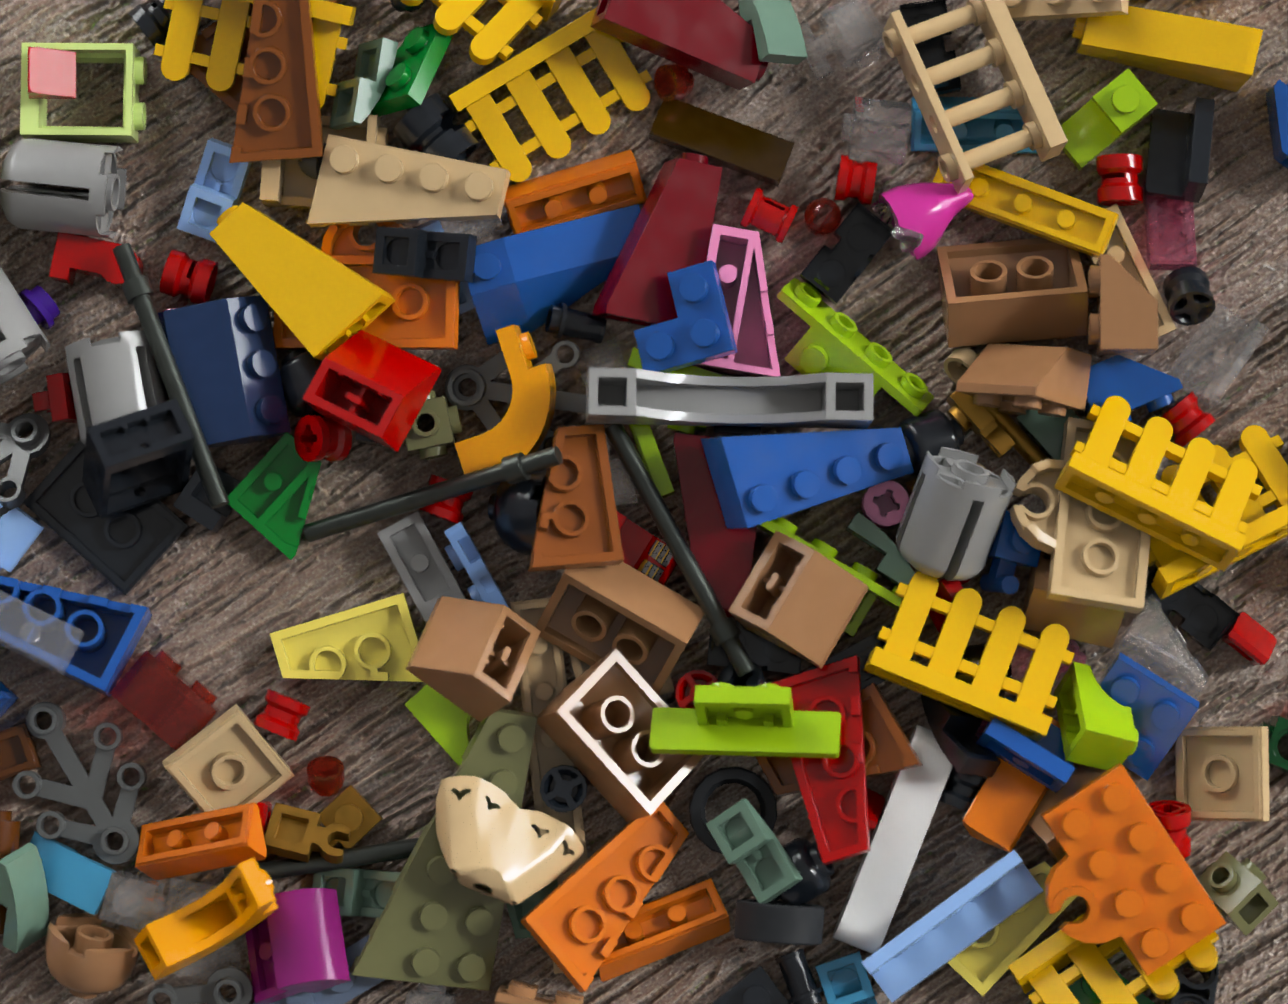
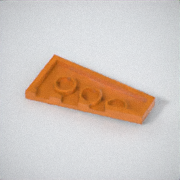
M664 802L651 815L632 820L520 920L580 993L586 992L594 980L593 976L604 959L609 957L617 945V940L629 921L634 919L643 905L644 898L654 883L659 881L689 835L687 829Z

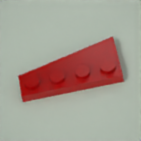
M856 655L825 665L822 668L818 667L771 683L780 687L791 688L794 711H832L841 714L840 753L837 758L790 757L824 865L870 851L860 659Z

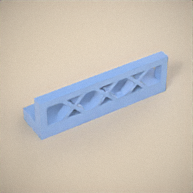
M1012 850L861 963L868 973L873 976L889 1000L894 1003L1044 891L1023 864V860L1017 852Z

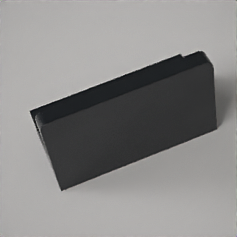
M1196 97L1190 113L1155 109L1153 111L1144 187L1145 195L1195 203L1200 202L1208 184L1214 99Z

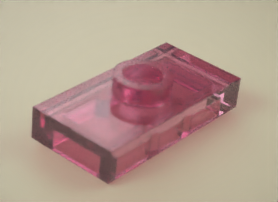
M1144 193L1148 270H1176L1181 267H1196L1197 255L1193 202L1152 197Z

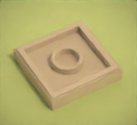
M237 704L162 761L164 768L202 812L252 802L257 804L295 776L288 764Z
M1268 726L1185 727L1175 741L1176 801L1184 802L1192 808L1191 820L1270 821Z

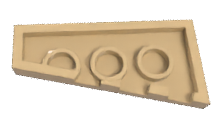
M328 134L307 225L314 228L337 224L357 226L379 222H396L399 224L415 223V221L421 220L463 221L500 219L511 173L507 169Z

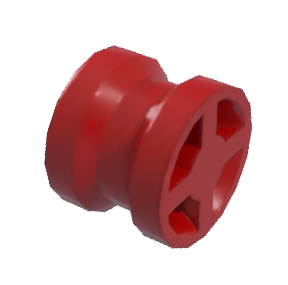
M841 154L834 200L845 201L847 198L858 199L863 205L871 206L878 160L867 159L865 162L854 161L850 155Z
M1193 391L1160 416L1171 423L1174 443L1181 447H1184L1216 421L1211 413L1201 410L1198 406V397Z
M307 415L302 417L297 423L294 434L295 449L299 457L307 462H317L323 458L326 461L339 462L344 460L352 447V431L327 417Z
M431 474L428 485L446 481L447 479ZM473 492L428 505L418 510L454 524L462 523L464 518L462 508L466 501L471 500Z
M693 670L686 673L678 681L675 688V698L680 708H695V686H709L717 682L716 677L704 670Z
M268 689L264 697L267 705L264 711L256 716L254 724L287 739L297 741L300 734L298 724L302 717L308 715L311 706Z

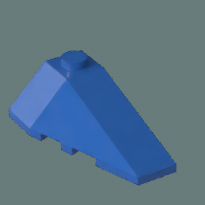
M639 204L476 245L473 283H467L488 346L499 343L495 330L514 324L520 326L522 333L527 331L532 333L545 324L551 305L559 306L563 302L567 304V307H570L586 293L607 280L640 214Z

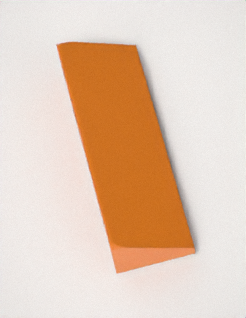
M625 150L510 185L507 188L504 206L513 235L642 204L645 203L647 198L632 150Z
M1052 719L1051 723L1060 728L1059 722ZM998 758L1001 763L994 775L987 777L963 817L962 824L971 837L1010 853L1048 788L1001 758Z
M252 802L141 825L135 868L154 880H162L235 866L253 857L255 861L265 860L266 844L258 805Z
M712 878L642 905L634 919L629 921L617 940L618 943L609 957L604 959L597 970L600 980L602 982L730 932L729 915Z

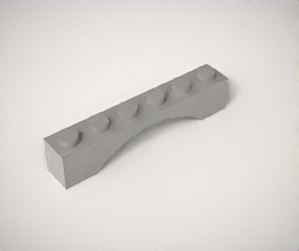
M589 367L586 376V423L867 429L873 422V374L868 373L719 377L673 374L637 368Z

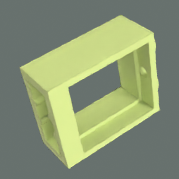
M22 42L20 135L24 139L37 138L76 143H138V130L146 129V105L144 102H139V85H146L147 82L146 57H140V52L133 43ZM28 47L76 52V63H124L123 127L47 126V99H29Z

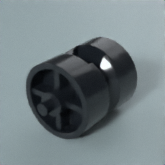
M438 93L424 99L420 106L406 109L408 112L392 130V133L407 150H418L422 153L467 161L480 145V142L464 124L455 126L452 123L454 112Z

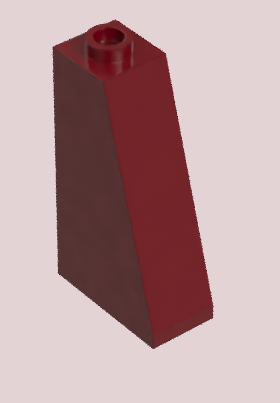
M599 0L590 26L737 90L752 85L755 81H760L768 66V62L759 61L753 26L721 0Z
M682 153L681 158L664 163L594 305L592 316L643 327L678 318L667 273L706 262L722 167L709 165L708 157L695 153Z
M675 432L673 445L689 547L724 612L730 618L732 615L729 609L751 573L757 525L750 528L727 529L701 443L703 438L715 437Z

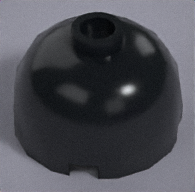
M547 469L531 473L530 479L512 485L507 481L499 484L496 493H493L489 498V519L494 521L495 529L503 543L520 554L531 556Z

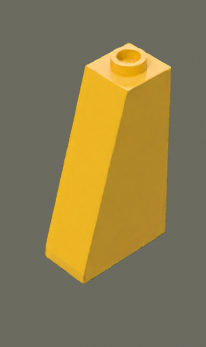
M1128 6V15L1076 18L1072 38L1079 39L1076 51L1079 54L1237 92L1253 75L1263 30Z
M244 202L239 206L234 205L225 210L217 219L216 223L218 226L209 233L309 353L321 361L358 331L364 330L396 301L390 293Z

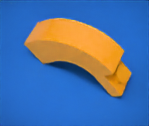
M513 324L495 330L512 381V398L508 411L502 420L491 430L454 443L464 475L500 464L502 458L519 452H522L524 455L535 453L546 437L552 423L556 404V383L552 364L544 363L533 367L531 359L537 358L534 342L529 331L522 333L518 325Z
M253 857L238 864L220 885L203 897L169 915L146 924L133 940L154 980L161 979L213 953L271 915L278 908L275 902L276 898L274 896L272 880L265 870L259 868Z

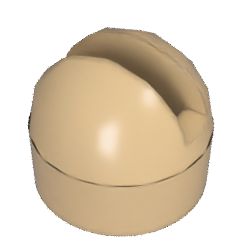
M962 346L955 349L944 361V370L948 377L957 383L981 352L977 354L971 346Z

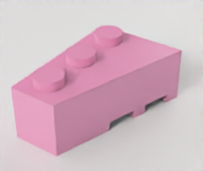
M713 224L706 261L712 260L716 263L738 353L692 366L741 377L781 376L760 234L757 231Z

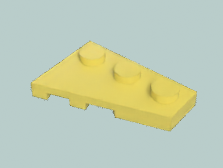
M405 593L269 633L283 678L423 682L406 670L419 639Z
M1045 861L1029 869V872L1044 892L948 962L982 997L1009 970L1008 965L1020 958L1078 897L1071 896L1067 898L1059 912L1054 914L1048 912L1046 906V885L1044 883L1051 871V867Z

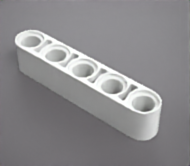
M916 725L909 742L923 766L896 772L878 823L870 838V851L863 855L832 936L836 940L871 954L875 953L882 946L953 767L938 745L932 730L920 725Z

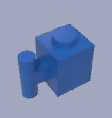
M1009 511L1005 512L988 559H992L990 572L980 578V587L986 592L1014 594L1019 588V581L1014 576L1016 566L1036 568L1038 566L1041 550L1033 548L1019 536L1011 521Z

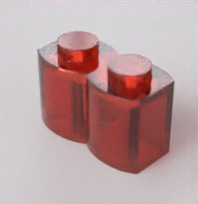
M161 649L157 655L151 650H146L111 690L110 694L145 723L174 750H177L207 727L217 716L220 710L213 703L218 697L199 680H196L193 685L185 681L178 674L183 667L164 650Z

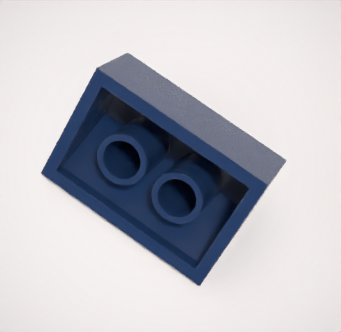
M261 295L225 298L158 313L162 328L209 448L262 442L291 432L268 304Z

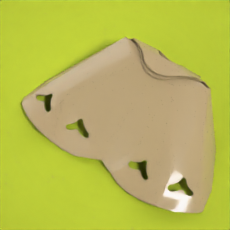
M464 775L447 777L441 780L436 797V834L445 861L450 871L458 877L461 885L510 905H518L570 871L583 855L584 846L570 826L543 812L519 809L508 795L494 784L477 776ZM456 789L461 792L469 789L471 792L464 795L461 800H458L451 790ZM485 796L490 799L491 803L498 804L500 809L493 808L488 810ZM532 825H536L540 830H549V833L539 838ZM563 840L566 841L568 849L574 851L573 855H563ZM476 884H484V885H487V886H489V887L492 889V892H490V891H488V890H486V889H484V888H482V887H480V886H478V885H476Z

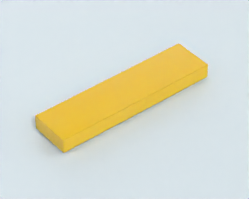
M985 164L971 169L974 178L969 188L974 197L963 209L1095 258H1099L1100 254L1105 253L1119 219L1117 213ZM938 167L933 183H947Z

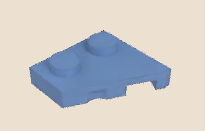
M459 522L445 530L444 533L451 543L444 547L457 572L465 568L471 578L473 585L467 587V590L472 600L503 604L510 608L466 527Z

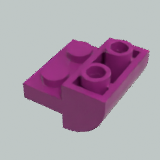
M305 888L274 894L278 908L266 919L245 933L255 1003L270 1004L301 992L317 993L350 981L336 889Z

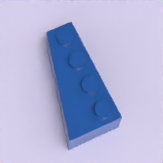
M901 427L701 439L727 529L750 528L914 472Z
M0 576V644L110 698L152 617L149 608Z

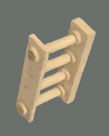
M967 0L966 6L907 27L900 10L891 12L882 32L885 49L891 58L896 57L940 154L938 157L940 172L947 183H953L957 194L965 192L972 182L974 175L971 169L1028 147L1032 151H1037L1041 162L1060 154L1068 140L1004 0ZM971 23L975 26L980 25L987 40L985 47L927 69L925 68L915 44ZM990 64L995 68L999 67L1005 80L1002 89L944 110L934 88L935 85ZM1008 106L1018 109L1024 122L1022 130L963 152L952 127Z

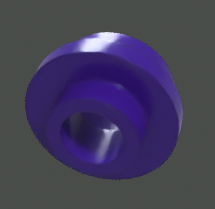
M38 285L30 291L28 289L22 290L19 296L38 326L41 325L45 329H50L54 326V319L60 315V310L49 294Z

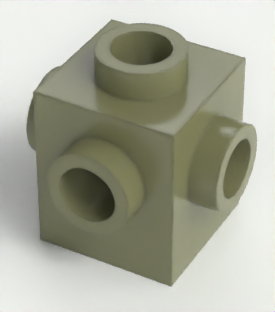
M431 391L402 445L407 444L408 452L411 455L419 454L420 460H429L448 455L447 448L455 446V434L462 433L457 405L449 407L445 396L436 397L435 391ZM424 415H430L435 420L434 428L429 432H422L417 426L419 418Z
M1227 851L1215 862L1211 863L1198 878L1224 920L1227 919L1245 936L1279 904L1263 884V881L1267 878L1265 874L1248 858H1245L1240 863Z

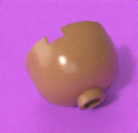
M88 913L60 915L56 919L55 926L51 922L49 923L45 940V959L49 971L62 986L68 988L69 992L76 997L92 999L97 994L108 993L123 986L135 968L140 951L133 939L138 935V931L121 921L119 929L101 926L100 924L106 917L102 915Z

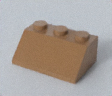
M1044 238L937 247L942 317L948 348L974 347L977 345L1007 342L1020 343L1023 341L1052 338L1065 339L1088 335L1089 291L1078 251Z
M621 562L619 565L566 569L535 628L541 631L539 637L590 666L616 648L652 689L659 694L704 616V612L699 605L628 564Z
M616 648L567 685L537 716L536 723L626 822L651 815L705 756L654 754L650 751L652 710L656 707H670Z

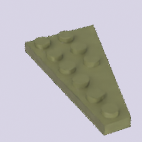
M499 709L482 720L462 756L463 761L455 776H477L503 790L521 809L537 716L534 713ZM452 789L451 792L457 796L458 800H461L471 790L465 789L459 792L456 789ZM485 796L488 810L493 808L500 809L498 804L491 803L490 799ZM435 812L429 825L426 824L397 878L392 888L393 893L380 918H376L369 931L370 937L360 956H356L349 971L353 976L489 991L505 902L469 889L459 883L458 877L450 871L441 852L436 834ZM476 884L492 892V889L489 886L484 884Z

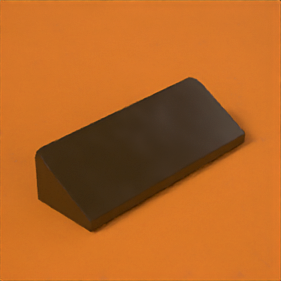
M666 95L649 133L650 140L685 153L704 155L712 163L779 187L795 144Z

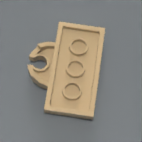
M1068 417L1064 423L1061 460L1045 459L1032 464L1027 472L1018 480L1012 494L1019 498L1027 494L1037 495L1045 504V512L1036 514L1030 512L1023 505H1013L1009 511L1011 521L1019 536L1035 549L1051 554L1046 599L1140 614L1144 609L1151 535L1054 488L1060 472L1071 457L1070 453L1078 440L1085 444L1094 424L1091 420ZM1121 436L1112 458L1128 464L1136 442Z

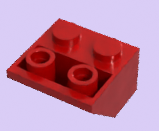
M360 330L324 357L302 399L319 414L398 452L442 369L366 331Z

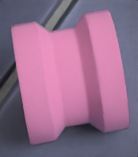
M889 480L869 487L862 497L861 509L863 516L879 528L895 526L902 520L909 497L902 485L895 481Z

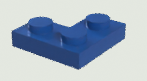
M710 260L668 272L667 275L678 318L634 330L643 370L668 373L738 353L716 263Z
M1120 652L1098 684L1113 700L1122 706L1131 707L1134 727L1138 730L1139 740L1135 752L1126 758L1123 766L1148 781L1199 709L1200 702Z

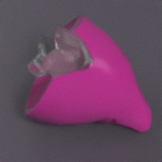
M912 183L896 186L881 193L871 208L873 212L880 214V219L887 225L892 224L894 229L891 231V234L895 239L900 240L901 251L910 252L912 257L918 260L935 248L952 218L969 204L974 196L969 187L965 192L957 194L953 183Z

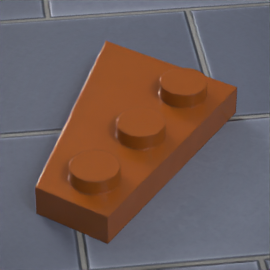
M604 424L558 427L554 432L551 447L557 446L560 449L563 463L547 468L528 572L619 565L624 559Z
M873 683L861 690L866 778L923 766L879 687ZM755 756L776 795L786 796L801 792L790 757Z

